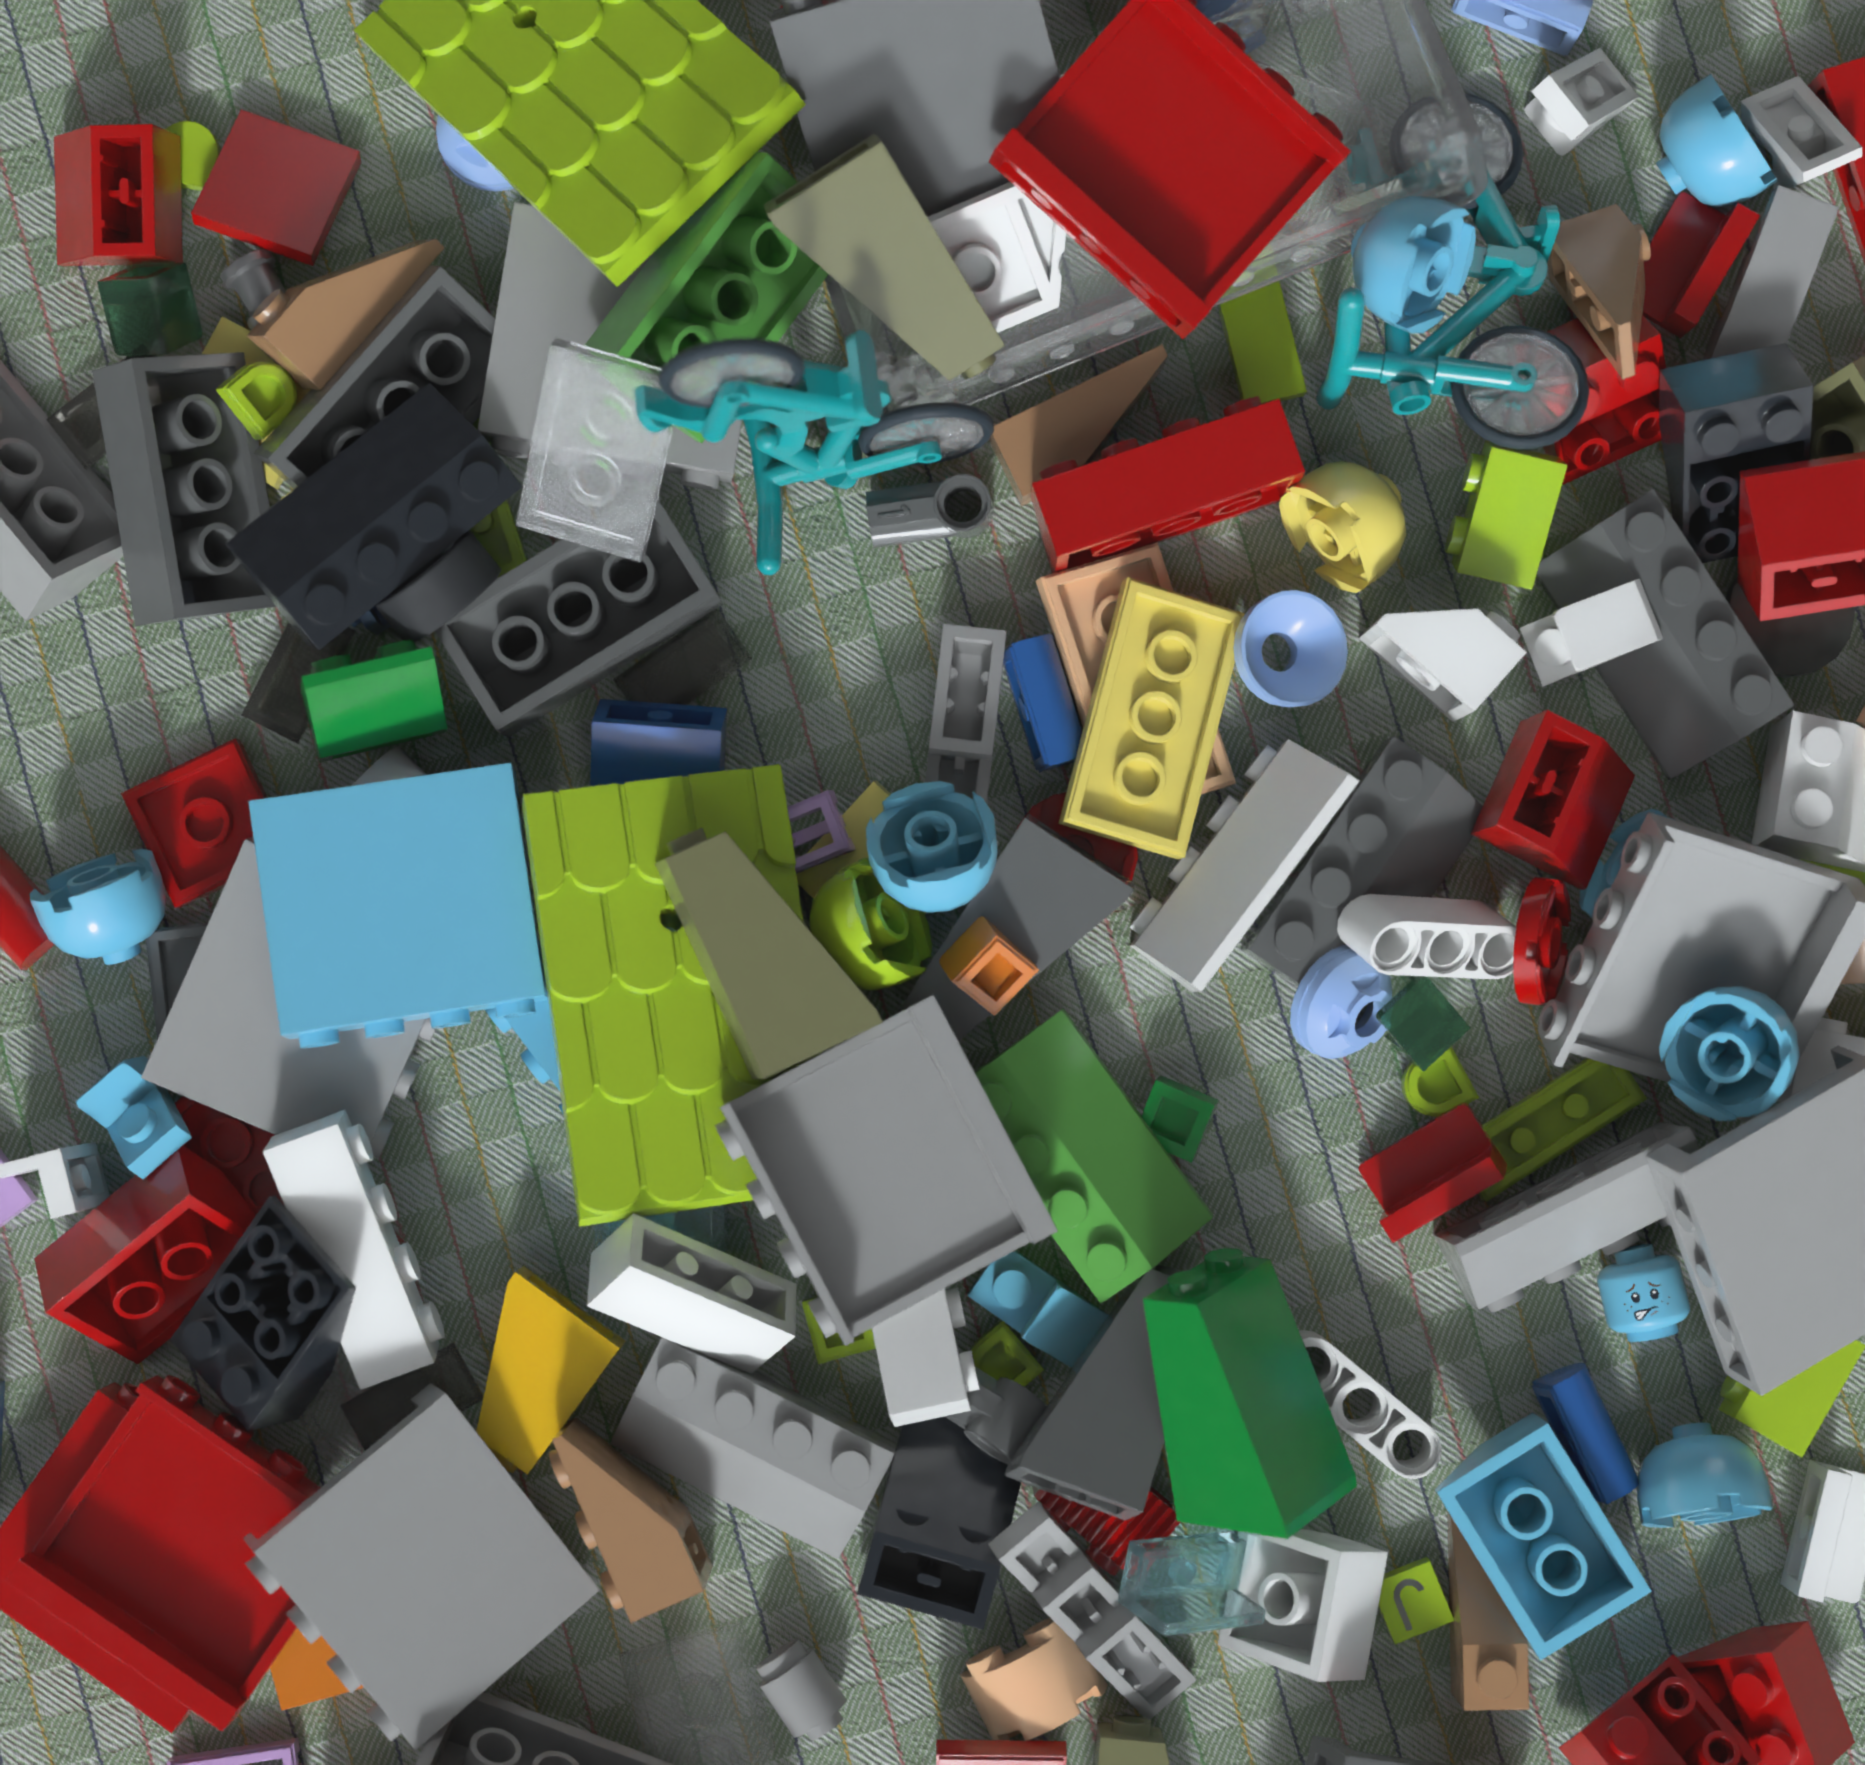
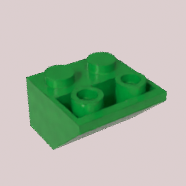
M405 640L376 648L377 654L374 655V660L352 664L350 655L346 654L311 663V674L301 677L300 690L319 763L445 733L447 723L432 646L416 650L413 640Z

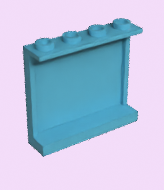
M512 763L249 801L281 1036L288 1039L299 1038L300 1048H315L340 1043L338 1032L364 1028L366 1038L387 1037L405 1033L404 1022L430 1018L431 1028L453 1027L471 1023L469 1012L495 1008L498 1019L518 1017L536 1013L534 1002L548 1000L518 805L517 778Z

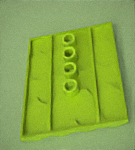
M384 0L379 5L380 9L377 12L373 11L354 29V32L390 69L616 287L622 284L806 105L796 90L782 79L774 68L728 30L723 22L698 0Z
M781 764L752 767V769L742 768L691 774L686 777L674 776L631 781L619 785L615 783L559 790V792L547 791L523 794L522 809L578 1226L627 1220L633 1213L641 1217L753 1200L745 1185L756 1179L745 1155L734 1161L732 1160L714 1126L726 1120L720 1107L822 1054V1052L766 1078H751L655 863L671 856L666 845L667 843L688 833L703 828L707 839L726 832L804 924ZM665 927L673 928L676 931L671 932V930H668Z

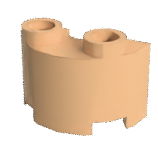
M1051 1618L1038 1622L1023 1633L1027 1642L1024 1646L1007 1654L1003 1653L1000 1646L990 1647L970 1658L966 1662L968 1670L960 1674L992 1740H1009L1019 1733L1022 1734L1025 1741L1036 1738L1079 1715L1081 1712L1077 1706L1078 1703L1092 1696H1102L1107 1689L1108 1684L1104 1676L1084 1657L1076 1643Z

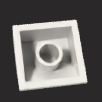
M1479 609L1384 614L1359 637L1366 646L1452 722L1474 712L1527 653L1516 643L1520 635L1507 620L1492 611L1486 616Z
M1792 711L1770 728L1752 845L1796 859L1865 872L1864 728L1855 723L1798 711Z
M1300 1529L1288 1539L1238 1531L1218 1645L1316 1682L1365 1680L1388 1552L1341 1536Z

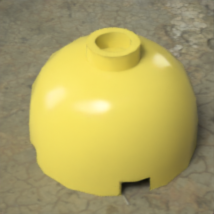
M1344 461L1326 463L1303 476L1299 483L1287 489L1291 492H1287L1281 497L1279 503L1281 519L1292 544L1300 553L1306 542H1308L1325 563V565L1314 569V571L1325 581L1340 590L1353 593L1362 591L1370 583L1384 575L1397 560L1406 537L1404 510L1401 505V494L1397 486L1387 476L1377 474L1369 468L1356 463Z

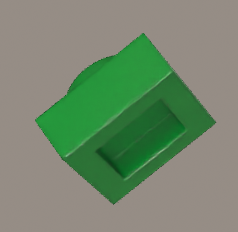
M1160 1075L1154 1082L1141 1117L1149 1128L1152 1129L1154 1135L1168 1153L1192 1163L1197 1157L1219 1100Z

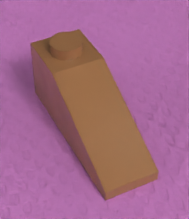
M1614 204L1560 222V228L1548 260L1551 283L1621 378L1625 379L1634 376L1636 371L1646 290L1644 262L1650 260L1651 250L1647 234L1642 225L1639 223L1633 225L1620 207Z
M437 239L416 240L291 287L285 293L277 289L255 310L253 318L258 323L249 332L247 337L277 365L284 368L303 389L321 390L445 247Z
M1162 344L994 425V432L989 442L1021 507L1032 502L1031 485L1041 480L1039 473L1043 469L1067 460H1076L1078 467L1092 462L1164 368L1168 355Z
M1447 1511L1449 1608L1454 1618V1621L1450 1622L1451 1693L1464 1711L1529 1710L1528 1641Z

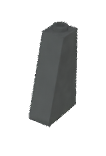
M1028 813L996 861L989 882L969 902L898 1012L900 1013L934 995L958 1041L961 1040L991 1013L951 982L939 964V959L977 918L983 916L990 921L1038 967L1039 971L1027 982L1029 983L1122 905L1133 892L1135 883Z
M1157 1266L1155 1270L1151 1269L1129 1284L1009 1461L1004 1476L1122 1520H1128L1143 1513L1164 1443L1143 1298L1166 1285L1167 1278L1175 1273L1182 1272L1181 1270L1167 1266Z

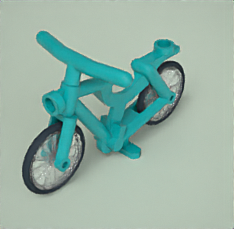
M1451 92L1425 97L1412 104L1398 118L1392 129L1389 152L1391 164L1398 177L1395 183L1380 167L1371 129L1358 130L1355 146L1348 147L1351 153L1346 157L1347 172L1352 185L1365 184L1373 216L1394 200L1411 196H1426L1440 199L1467 209L1487 247L1475 245L1473 260L1467 277L1478 278V283L1485 284V286L1412 352L1410 333L1384 321V354L1359 350L1365 297L1358 288L1349 287L1344 289L1338 299L1334 343L1327 373L1316 394L1318 405L1325 410L1336 408L1349 387L1352 376L1377 379L1380 380V383L1387 384L1392 410L1398 415L1415 414L1426 409L1431 404L1430 394L1452 397L1459 415L1468 427L1482 438L1499 446L1514 449H1536L1553 444L1567 436L1580 422L1587 408L1589 385L1587 373L1580 358L1570 346L1557 336L1533 327L1503 326L1489 330L1474 338L1461 351L1458 358L1446 356L1512 295L1525 296L1533 294L1541 288L1547 276V263L1560 228L1558 207L1556 205L1542 206L1535 225L1518 227L1502 197L1514 184L1522 166V140L1516 125L1503 110L1492 102L1476 95Z
M858 330L846 338L849 367L804 360L794 348L772 340L730 338L696 345L670 358L660 371L659 383L662 390L644 384L634 389L638 419L647 430L653 433H658L669 428L671 425L700 432L708 442L716 443L725 438L730 426L736 420L744 421L751 448L758 506L756 565L762 574L768 576L776 574L782 564L783 502L781 486L800 481L809 483L824 479L828 485L840 489H849L855 485L859 478L903 466L926 465L956 459L975 451L989 441L994 432L992 418L980 408L952 402L911 405L882 415V407L886 406L891 400L890 387L887 382L878 379L873 340L864 330ZM826 417L829 431L821 446L812 448L804 444L808 433L807 421ZM770 423L776 425L777 427L771 428ZM862 452L868 457L863 459Z

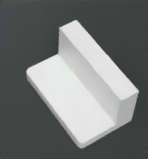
M96 1142L59 1148L0 1164V1179L39 1171L51 1219L95 1208L109 1197Z
M1809 1460L1780 1584L1799 1597L1823 1602L1824 1597H1829L1849 1603H1857L1860 1599L1865 1579V1473Z

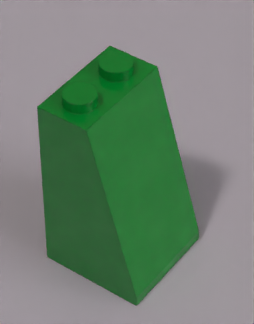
M1236 1248L1214 1250L1205 1254L1202 1263L1189 1271H1182L1169 1276L1166 1285L1143 1298L1177 1521L1288 1539L1357 1487L1355 1471L1271 1259L1243 1256V1251Z

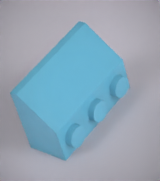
M1533 1412L1479 1445L1435 1489L1540 1660L1652 1592L1551 1427Z

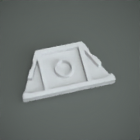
M1011 182L927 217L997 333L1059 307L1062 281L1060 265L1061 255L1065 251L1066 232Z

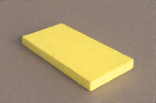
M1130 577L1122 581L1058 824L1180 860L1185 858L1235 664L1233 649L1235 632L1245 613Z

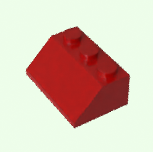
M181 1146L143 1180L137 1175L132 1177L34 1258L45 1313L130 1361L139 1364L173 1336L256 1214L219 1168L186 1147Z

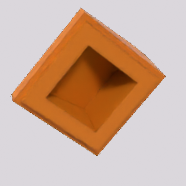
M983 916L977 918L939 959V964L951 982L993 1016H996L1039 971L1038 967Z

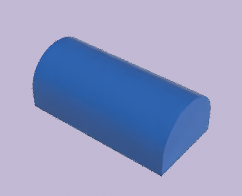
M1053 634L1039 635L1012 643L1004 650L1003 665L1035 769L1041 773L1075 762L1082 729Z
M1571 1364L1532 1381V1389L1552 1431L1594 1499L1598 1502L1609 1504L1639 1486L1638 1475L1586 1364Z

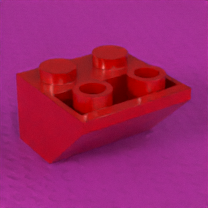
M154 124L89 125L54 136L57 265L183 264L181 146L179 135Z
M1643 315L1635 375L1625 379L1621 378L1578 318L1547 331L1570 346L1580 358L1587 373L1589 385L1587 408L1580 422L1567 436L1553 444L1543 446L1546 454L1560 457L1568 465L1562 485L1661 441L1659 426L1660 369H1665L1666 364L1661 334ZM1527 340L1510 348L1513 366L1526 362L1533 365L1537 370L1538 376L1534 387L1530 390V398L1525 410L1536 434L1546 432L1559 425L1569 414L1574 404L1576 391L1572 373L1568 365L1557 353L1540 343ZM1519 375L1523 380L1528 379L1525 375Z
M1865 451L1740 471L1738 584L1759 621L1865 605Z
M1549 710L1542 711L1520 721L1471 835L1580 890L1587 889L1635 775L1604 738Z
M1808 1621L1753 1627L1677 1657L1762 1759L1757 1765H1832L1855 1743Z
M1674 1654L1606 1707L1559 1747L1572 1765H1757L1762 1761Z

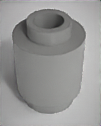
M799 1638L784 1644L756 1666V1670L763 1679L759 1684L760 1688L793 1738L807 1734L810 1740L814 1741L831 1731L843 1720L838 1710L846 1703L847 1699L814 1649H805Z

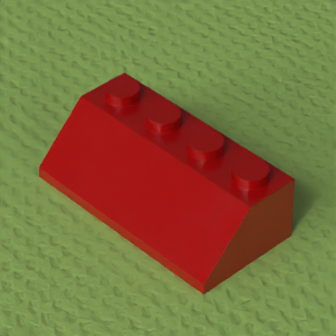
M1250 397L1223 409L1225 417L1201 425L1198 418L1185 419L1163 429L1162 434L1164 438L1139 446L1137 439H1128L1103 449L1100 452L1101 460L1078 467L1076 460H1067L1043 469L1039 473L1041 480L1031 485V500L1052 573L1157 542L1161 543L1280 502L1282 496L1287 492H1291L1287 489L1299 483L1305 474V469L1280 399L1262 404L1260 397Z

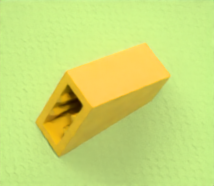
M525 1266L515 1271L507 1283L476 1432L506 1471L514 1473L519 1468L528 1475L552 1444V1439L567 1423L626 1341Z

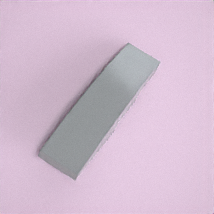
M1780 185L1771 192L1751 251L1743 258L1723 316L1715 323L1702 361L1787 343L1839 209L1838 206Z
M943 623L925 783L936 781L952 783L956 793L965 794L973 799L972 792L982 797L987 804L1007 631Z
M1039 1502L988 1544L998 1560L1032 1593L1042 1610L1076 1643L1084 1657L1145 1718L1149 1720L1197 1680L1190 1669L1143 1615Z

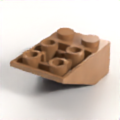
M578 1418L567 1421L552 1439L556 1449L549 1452V1459L562 1488L573 1487L582 1510L575 1512L576 1523L586 1546L589 1549L598 1546L608 1569L601 1573V1580L613 1608L618 1610L624 1607L630 1623H633L703 1592L713 1565L688 1507Z

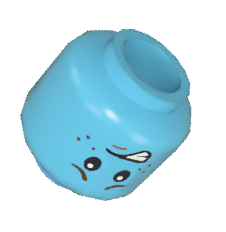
M1652 1244L1630 1246L1614 1253L1616 1263L1603 1268L1597 1276L1604 1314L1609 1328L1616 1332L1626 1333L1628 1342L1655 1340L1678 1333L1677 1323L1683 1321L1690 1312V1303L1679 1261L1673 1256L1665 1254L1655 1255Z

